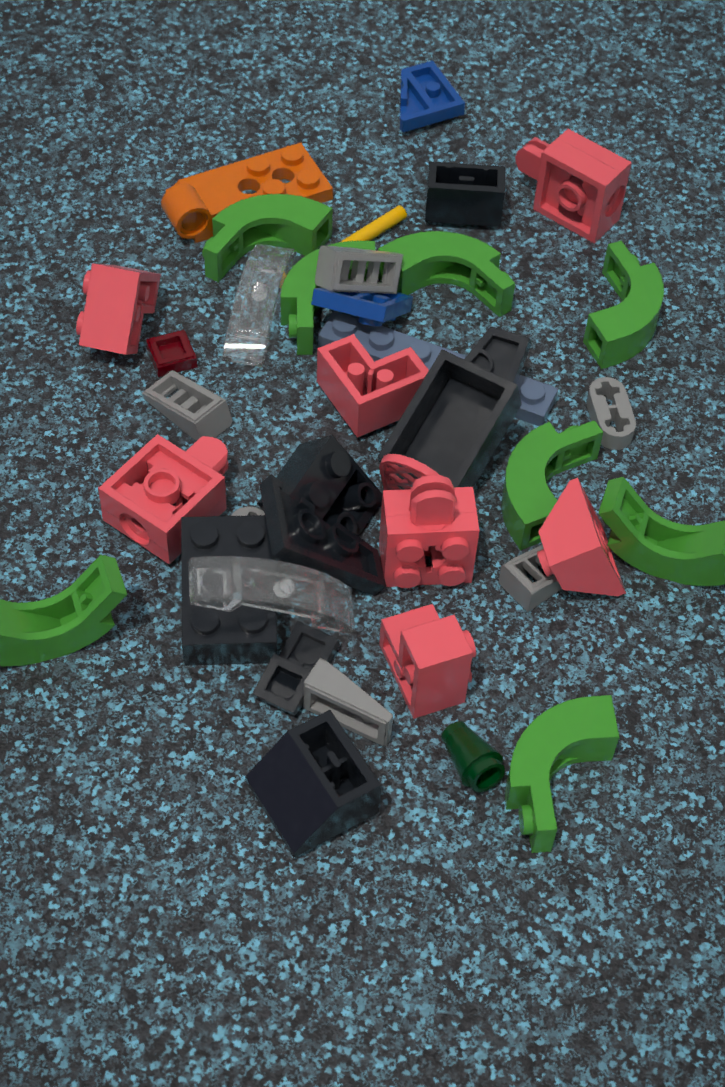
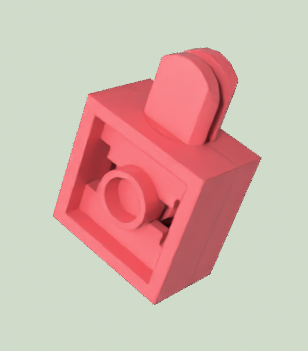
M570 129L563 132L551 144L534 137L517 151L515 159L519 171L537 180L533 210L594 244L620 220L632 162Z
M157 434L98 488L103 521L170 565L181 554V517L220 516L227 509L225 477L223 475L228 471L229 466L228 450L225 444L217 438L203 436L184 451Z
M428 475L416 479L411 489L383 490L379 550L386 587L412 588L419 585L440 584L457 586L461 583H472L480 531L473 487H454L451 480L445 476ZM425 556L431 557V566L426 567Z

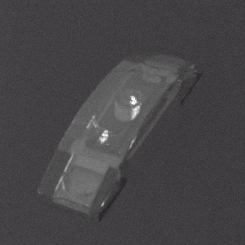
M256 244L251 251L234 299L222 355L223 361L263 367L271 339V324L285 276L292 267L295 249Z
M205 556L193 557L188 561L190 605L233 612L239 606L244 605L311 618L312 627L347 634L355 631L352 590L346 584L328 574L292 563L252 557Z

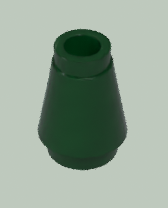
M454 722L443 731L441 739L464 786L471 787L475 792H484L494 787L503 778L505 767L502 764V755L472 729L467 727L464 722Z

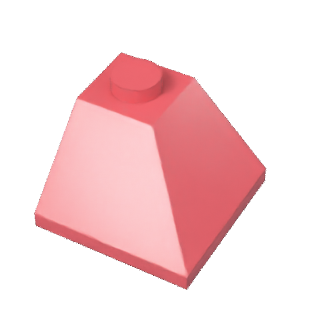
M579 479L570 480L538 531L544 548L537 551L542 569L547 577L554 574L561 588L566 591L617 597L626 594L612 550L607 546L608 539L604 527Z

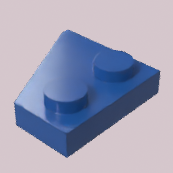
M434 61L401 69L400 130L402 133L464 115L465 102Z
M315 288L311 305L358 316V322L365 325L382 326L384 322L394 321L396 317L411 312L413 296L398 292L397 294L336 293L323 288Z

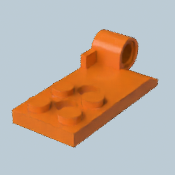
M300 142L180 179L172 187L165 190L161 200V207L180 237L193 239L195 243L213 237L212 219L223 209L238 201L259 195L289 194L324 203L333 200V187ZM280 179H286L290 182L283 183L282 181H280ZM254 190L256 193L245 194L242 191Z

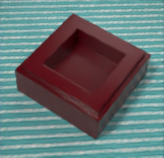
M185 329L146 339V348L158 377L165 376L171 370L178 373L197 368V357Z

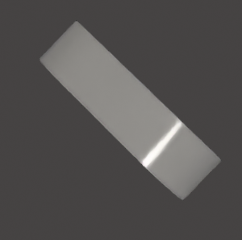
M601 377L594 380L588 391L587 409L591 421L595 420L603 431L601 445L611 450L624 449L631 444L636 428V420L626 389L621 382L611 377ZM606 397L608 400H612V405L607 404ZM611 421H614L616 429L610 426Z

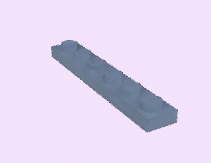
M338 311L332 312L318 334V347L354 334L374 361L411 347L429 370L442 349L462 359L466 357V355L384 326L362 324L358 322V317ZM520 375L517 385L522 405L514 418L541 426L544 424L557 399L558 388Z

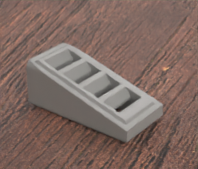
M322 245L319 249L315 284L330 292L397 294L403 255L394 252ZM353 261L351 277L348 279L350 262ZM369 261L366 281H364L366 262ZM385 262L382 281L379 283L377 281L380 263Z
M173 370L142 393L144 400L196 441L203 436L216 438L232 424V417L227 401L224 398ZM177 389L179 390V391H177L174 395H172L170 398H166V397L169 396L171 393H173L175 390H177Z
M543 545L511 559L502 565L498 583L527 612L562 589L554 574L547 577L537 568L541 566L537 551L544 549ZM529 573L537 581L533 583L526 575Z
M319 658L304 681V709L316 715L331 710L342 727L381 746L387 747L391 740L393 714L326 660Z

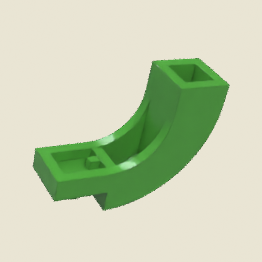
M289 194L259 195L238 201L226 207L212 219L213 237L207 240L203 248L202 256L205 262V277L219 282L243 255L261 247H284L304 256L319 249L320 246L325 245L332 237L333 208L306 197Z
M427 231L400 237L378 248V251L394 252L403 255L397 288L398 293L409 295L428 285L451 284L471 292L499 318L512 309L515 282L506 272L499 269L501 253L485 242L459 233ZM385 262L380 263L378 275L380 281H382Z
M622 240L608 244L602 273L622 302L611 308L588 314L583 343L601 369L623 363L633 358L647 346L654 335L664 296L662 276L655 263L640 266L637 257L630 253Z
M347 241L327 245L376 250L375 241ZM319 249L304 256L291 268L281 289V325H289V338H297V355H313V319L321 308L311 305L314 289L321 288L315 284ZM353 261L350 262L348 279L351 277ZM369 261L366 262L364 281H366Z
M595 420L580 426L568 427L561 433H557L552 424L547 422L524 436L512 451L506 467L501 508L506 528L520 551L541 543L538 531L557 502L546 482L556 474L598 458L603 431Z
M624 477L608 480L598 514L611 529L607 546L616 555L640 571L680 584L693 586L725 585V520L705 525H684L669 521L653 512Z
M101 554L71 586L50 598L26 603L0 599V666L32 665L66 656L90 645L112 629L115 624L111 611L127 596L116 558Z
M611 695L580 697L557 704L533 720L519 738L512 755L505 788V809H519L520 832L522 835H529L532 853L551 852L557 832L550 779L559 770L571 764L610 761L613 759L619 740V732Z

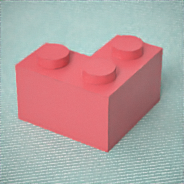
M92 263L91 271L88 270L83 280V294L87 295L85 309L80 312L76 324V333L80 335L79 345L124 355L137 354L144 314L155 312L161 274L118 265Z
M354 334L317 348V383L357 438L400 420L429 372V369L411 347L374 361Z
M430 604L381 619L379 645L413 719L465 703L468 683L472 682L471 663L472 658L476 657V647L472 635L468 630L462 631L455 615L440 619L434 605Z

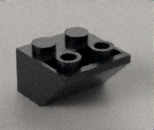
M429 161L425 222L500 227L505 196V166Z
M333 435L299 444L276 476L277 479L283 482V489L281 491L295 501L304 497L315 505V514L331 526L339 522L357 536L360 535L382 501L381 491ZM261 497L257 504L264 511Z
M331 710L288 730L245 776L247 785L293 858L379 813L381 784Z

